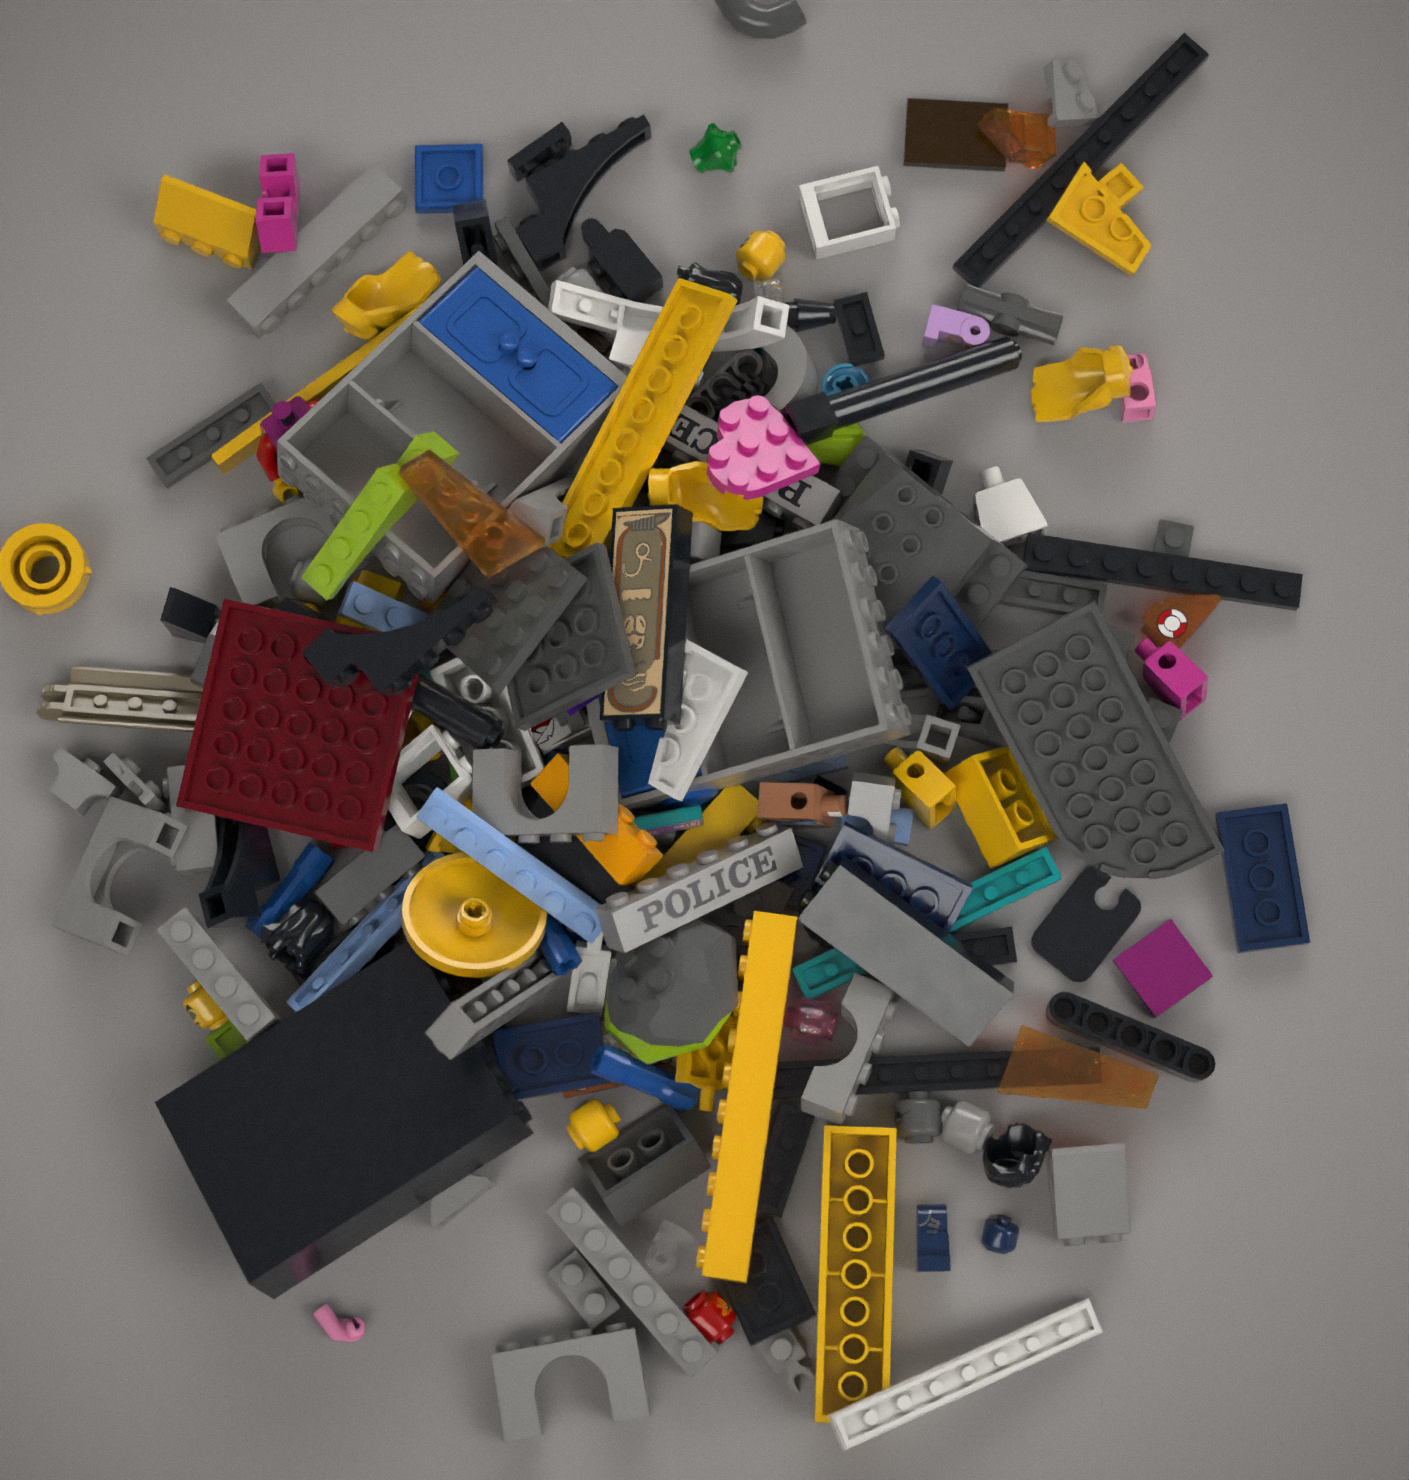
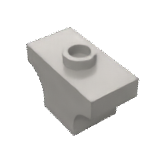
M59 747L52 756V759H54L58 766V777L49 791L84 816L96 802L102 800L109 801L110 796L119 798L123 793L117 786L101 776L104 769L89 758L81 762L62 747Z

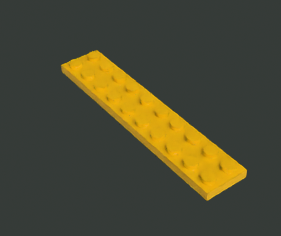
M677 279L562 502L568 507L561 540L548 545L562 558L566 559L596 542L606 545L607 553L609 552L613 508L632 507L738 301L731 294L685 279Z

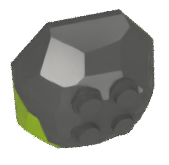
M705 916L690 921L626 953L614 950L611 954L604 1015L605 1028L614 1040L647 1065L709 1046L738 1005L736 938Z

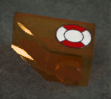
M1217 594L1167 597L1161 605L1154 602L1142 616L1146 622L1141 631L1159 647L1170 641L1180 649L1217 608L1222 598Z

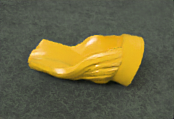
M408 251L386 272L379 275L368 274L359 278L330 311L344 325L345 332L361 339L371 340L382 329H387L401 317L426 301L440 285L441 278L437 274V270L429 262H424L423 259L417 257L413 252Z
M1120 345L1109 346L1107 350L1081 347L1066 361L1034 367L1032 383L1035 386L1031 389V404L1034 406L1036 422L1067 421L1087 411L1104 408L1110 404L1112 399L1130 397L1133 368L1130 366V360L1124 349Z
M693 461L674 466L671 469L652 468L650 470L648 478L649 492L647 494L650 506L678 504L693 512L692 522L701 521L720 531L751 530L756 526L759 519L757 515L761 514L763 509L764 497L743 500L744 495L733 494L727 490L725 494L720 493L711 484L706 474V462Z

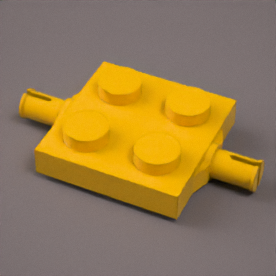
M730 1015L709 1046L677 1056L675 1082L692 1084L701 1089L699 1111L714 1112L715 1090H728L722 1084L725 1063H732L734 1052H728L727 1048L730 1026L737 1027L738 1017Z

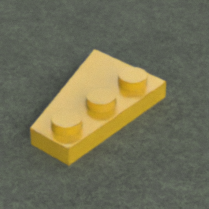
M1083 162L1046 221L1129 276H1132L1152 245L1129 216L1122 213L1110 198L1112 195L1104 186L1098 183L1090 173L1092 170Z

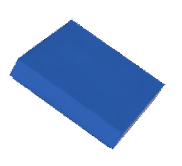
M482 144L415 146L416 214L453 213L452 205L484 200Z

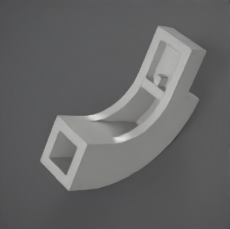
M787 325L784 339L762 347L771 366L778 372L773 388L764 397L781 414H783L788 403L815 395L818 388V375L815 365L801 338Z

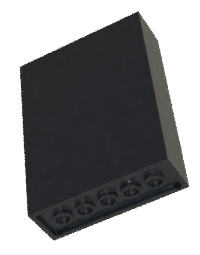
M408 941L155 1102L248 1284L272 1299L282 1295L534 1134L528 1124L533 1118L525 1104L519 1101L512 1092L516 1090L515 1086L506 1072H502L496 1062L499 1059L488 1042L485 1043L481 1039L450 1060L434 1046L433 1041L426 1035L425 1032L462 995L454 984L451 985L446 977L449 973L441 971L424 961L413 950Z

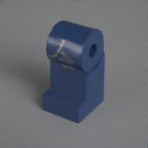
M917 1204L916 1272L951 1271L949 1234L947 1232L946 1204Z

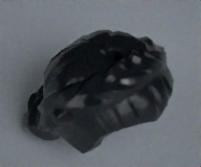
M1016 1122L1014 1125H1009L1007 1132L999 1136L998 1139L989 1138L984 1148L982 1161L988 1180L1009 1189L1012 1187L1019 1188L1023 1184L1031 1183L1034 1177L1039 1174L1045 1153L1049 1151L1052 1139L1045 1136L1041 1130L1032 1129L1024 1123L1019 1124Z

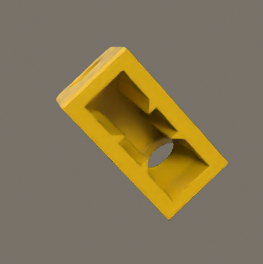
M897 746L885 756L884 762L893 770L892 777H896L895 789H901V798L914 810V813L929 830H932L957 809L955 784L921 751H915L911 756H908Z

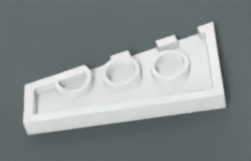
M686 640L685 643L686 657L683 672L680 725H667L665 736L659 740L648 784L679 801H683L748 674L747 671L689 640Z

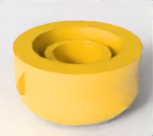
M36 523L16 531L8 538L0 552V582L4 590L19 606L34 612L36 615L54 614L73 606L82 597L87 588L90 575H93L88 556L82 545L69 531L50 523ZM46 557L58 558L60 569L52 581L42 584L32 581L31 572L40 560Z

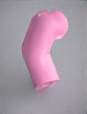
M328 1304L323 1305L313 1313L315 1319L333 1341L354 1342L361 1339L364 1335L366 1327L361 1318H338Z

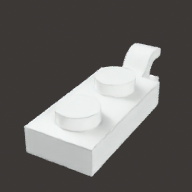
M602 931L592 944L581 941L576 943V950L582 962L576 969L572 970L567 1004L568 1012L581 1014L599 1012V1016H602L612 949L608 948L607 945H602Z

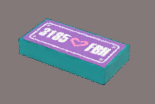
M699 805L636 817L633 820L640 830L643 829L652 836L704 825L701 806Z

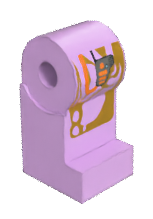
M932 304L922 346L935 349L936 342L939 340L959 345L963 350L987 343L990 327L985 319L979 316Z

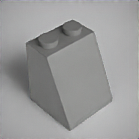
M1125 1143L1051 1149L1045 1153L1054 1240H1063L1064 1246L1085 1245L1086 1237L1097 1236L1100 1238V1243L1122 1241L1121 1234L1130 1233Z

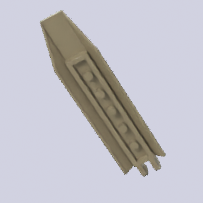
M71 666L70 684L68 686H53L51 684L43 686L40 697L46 702L39 703L36 714L43 718V720L58 721V723L193 733L203 688L191 683L192 675Z

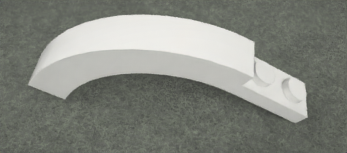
M559 280L552 283L548 309L560 320L606 332L605 337L615 339L618 327L649 335L663 306L635 302ZM760 296L748 302L735 305L712 352L754 349L784 339L790 305Z

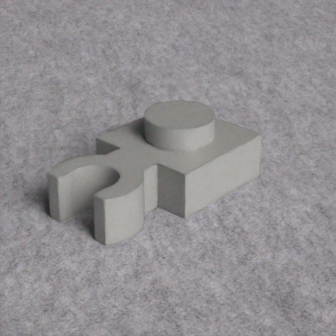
M790 1329L757 1344L776 1375L786 1370L788 1374L787 1384L792 1392H799L794 1384V1378L797 1374H805L811 1383L815 1381L812 1371L801 1366L798 1362L806 1356V1353Z

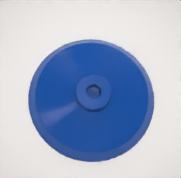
M719 789L688 792L683 801L670 797L660 801L657 805L663 810H675L694 805L700 806L715 799L718 796Z

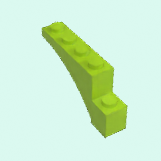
M435 431L416 435L397 463L377 468L301 578L324 599H333L379 540L432 486L442 480L460 453Z

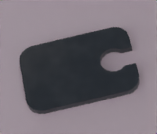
M1095 867L1086 868L1078 876L1031 938L1033 950L1074 982H1084L1092 976L1141 911L1139 899L1127 889L1119 896L1118 904L1114 909L1103 910L1099 908L1095 902V893L1099 888L1105 887L1112 877Z

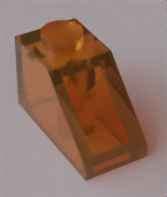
M993 108L978 120V127L1010 163L1024 164L1025 168L1035 169L1044 166L1045 162L1057 154L1055 127L1050 128L1047 121L1050 115Z

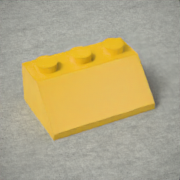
M163 174L154 216V224L159 234H161L160 237L173 245H179L181 242L192 246L191 249L199 255L210 257L213 254L223 258L222 261L233 268L241 269L244 266L253 269L261 252L256 225V209Z
M1000 747L972 755L944 773L956 786V801L964 815L966 824L971 829L980 847L982 856L986 859L990 868L1011 862L1058 839L1009 747Z

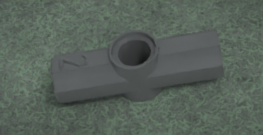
M969 284L965 285L957 311L985 319L994 331L1002 335L1017 337L1020 334L1050 345L1055 344L1064 315L1030 305L1026 298L1018 294L1004 292L999 295Z

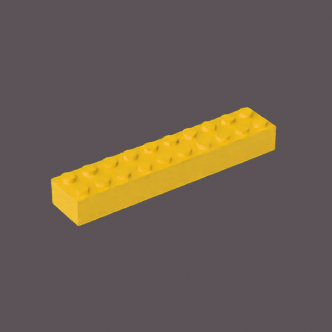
M754 911L753 920L746 919L743 945L749 946L747 956H740L738 981H744L743 990L738 991V1005L733 1010V1016L739 1017L737 1027L730 1026L727 1047L728 1052H734L732 1063H725L722 1081L723 1087L728 1088L727 1100L720 1099L717 1116L718 1123L723 1124L722 1136L715 1135L712 1150L713 1159L718 1160L717 1172H709L707 1196H713L711 1209L704 1208L701 1228L702 1232L708 1233L706 1246L699 1245L696 1267L703 1269L702 1276L706 1278L747 1283L797 929V917Z

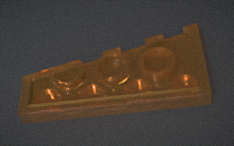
M427 450L401 466L399 475L487 579L544 546L546 538L431 450Z
M1021 1024L997 1093L1147 1109L1159 1075Z

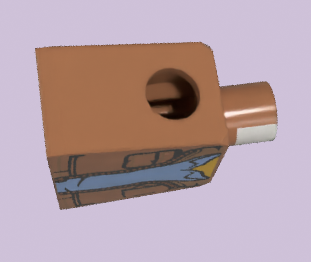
M760 782L757 818L764 821L776 822L777 825L790 827L792 830L832 828L834 817H845L847 815V797L845 795H835L834 792L820 785L811 783Z

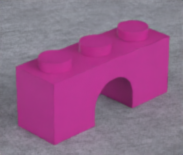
M295 153L260 155L259 180L262 198L257 199L256 225L262 253L296 251L300 181Z

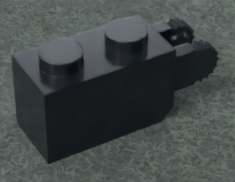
M588 217L587 220L585 219L582 222V238L584 243L587 244L590 260L588 266L599 280L604 277L611 287L608 290L612 296L643 303L663 288L661 273L625 230L614 229L609 233L593 217Z

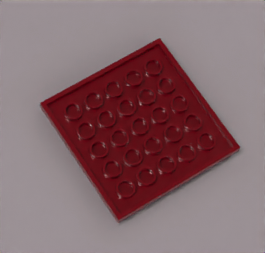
M224 599L176 806L378 853L419 673L411 679L413 683L405 692L400 695L394 694L393 696L380 693L362 669L359 670V677L348 686H341L339 688L329 685L304 656L302 651L327 628L336 630L341 634H372L379 632Z

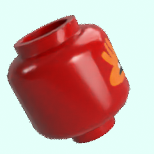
M701 1290L691 1297L682 1308L685 1312L684 1315L710 1344L714 1341L718 1345L724 1343L735 1331L731 1326L735 1322L736 1313L717 1291L706 1293L705 1290Z

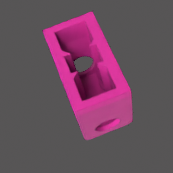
M1148 637L1135 648L1134 652L1144 661L1143 679L1164 703L1183 711L1179 721L1206 700L1207 675L1173 642L1169 641L1160 648Z

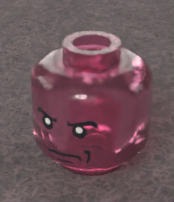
M801 997L796 1002L795 1007H787L783 1027L790 1028L789 1036L793 1042L821 1048L825 1045L826 1041L832 1042L838 1014L833 1013V1008L828 1002Z

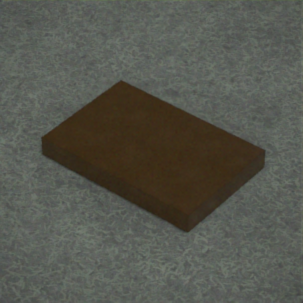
M907 98L904 166L1005 172L1009 103Z

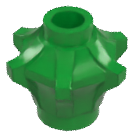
M711 123L708 125L704 137L695 147L689 150V153L700 173L713 170H724L731 173L734 171V166L737 165L736 155L737 151L742 149V144L735 131L727 132L719 129L715 123Z

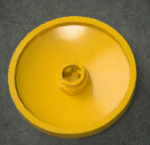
M464 852L441 857L421 869L409 883L402 903V926L410 946L431 966L456 976L489 977L495 976L507 968H516L536 951L543 939L546 928L547 912Z

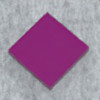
M1171 919L1113 959V963L1154 1019L1213 977Z

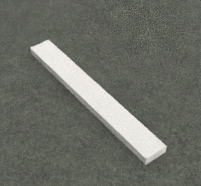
M1086 1298L829 1414L828 1418L841 1450H847L1099 1335L1103 1331L1089 1298Z

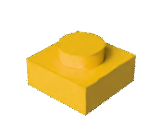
M1122 163L1098 181L1112 195L1110 198L1120 210L1142 193L1144 188Z

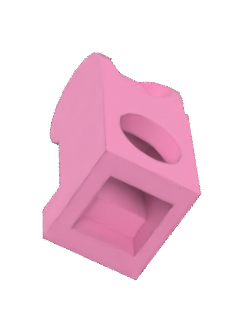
M1146 353L1127 355L1133 371L1131 373L1130 397L1120 398L1122 423L1153 420L1156 401Z

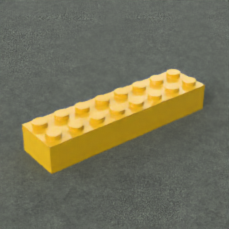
M828 1125L823 1127L814 1422L830 1423L829 1414L890 1387L897 1128Z

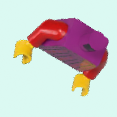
M296 396L289 402L280 401L276 403L272 408V414L260 423L263 436L260 437L256 457L269 481H274L275 483L273 495L284 504L283 493L285 490L289 489L294 496L299 495V492L295 486L290 487L278 475L277 440L319 402L312 400L307 403L301 396Z

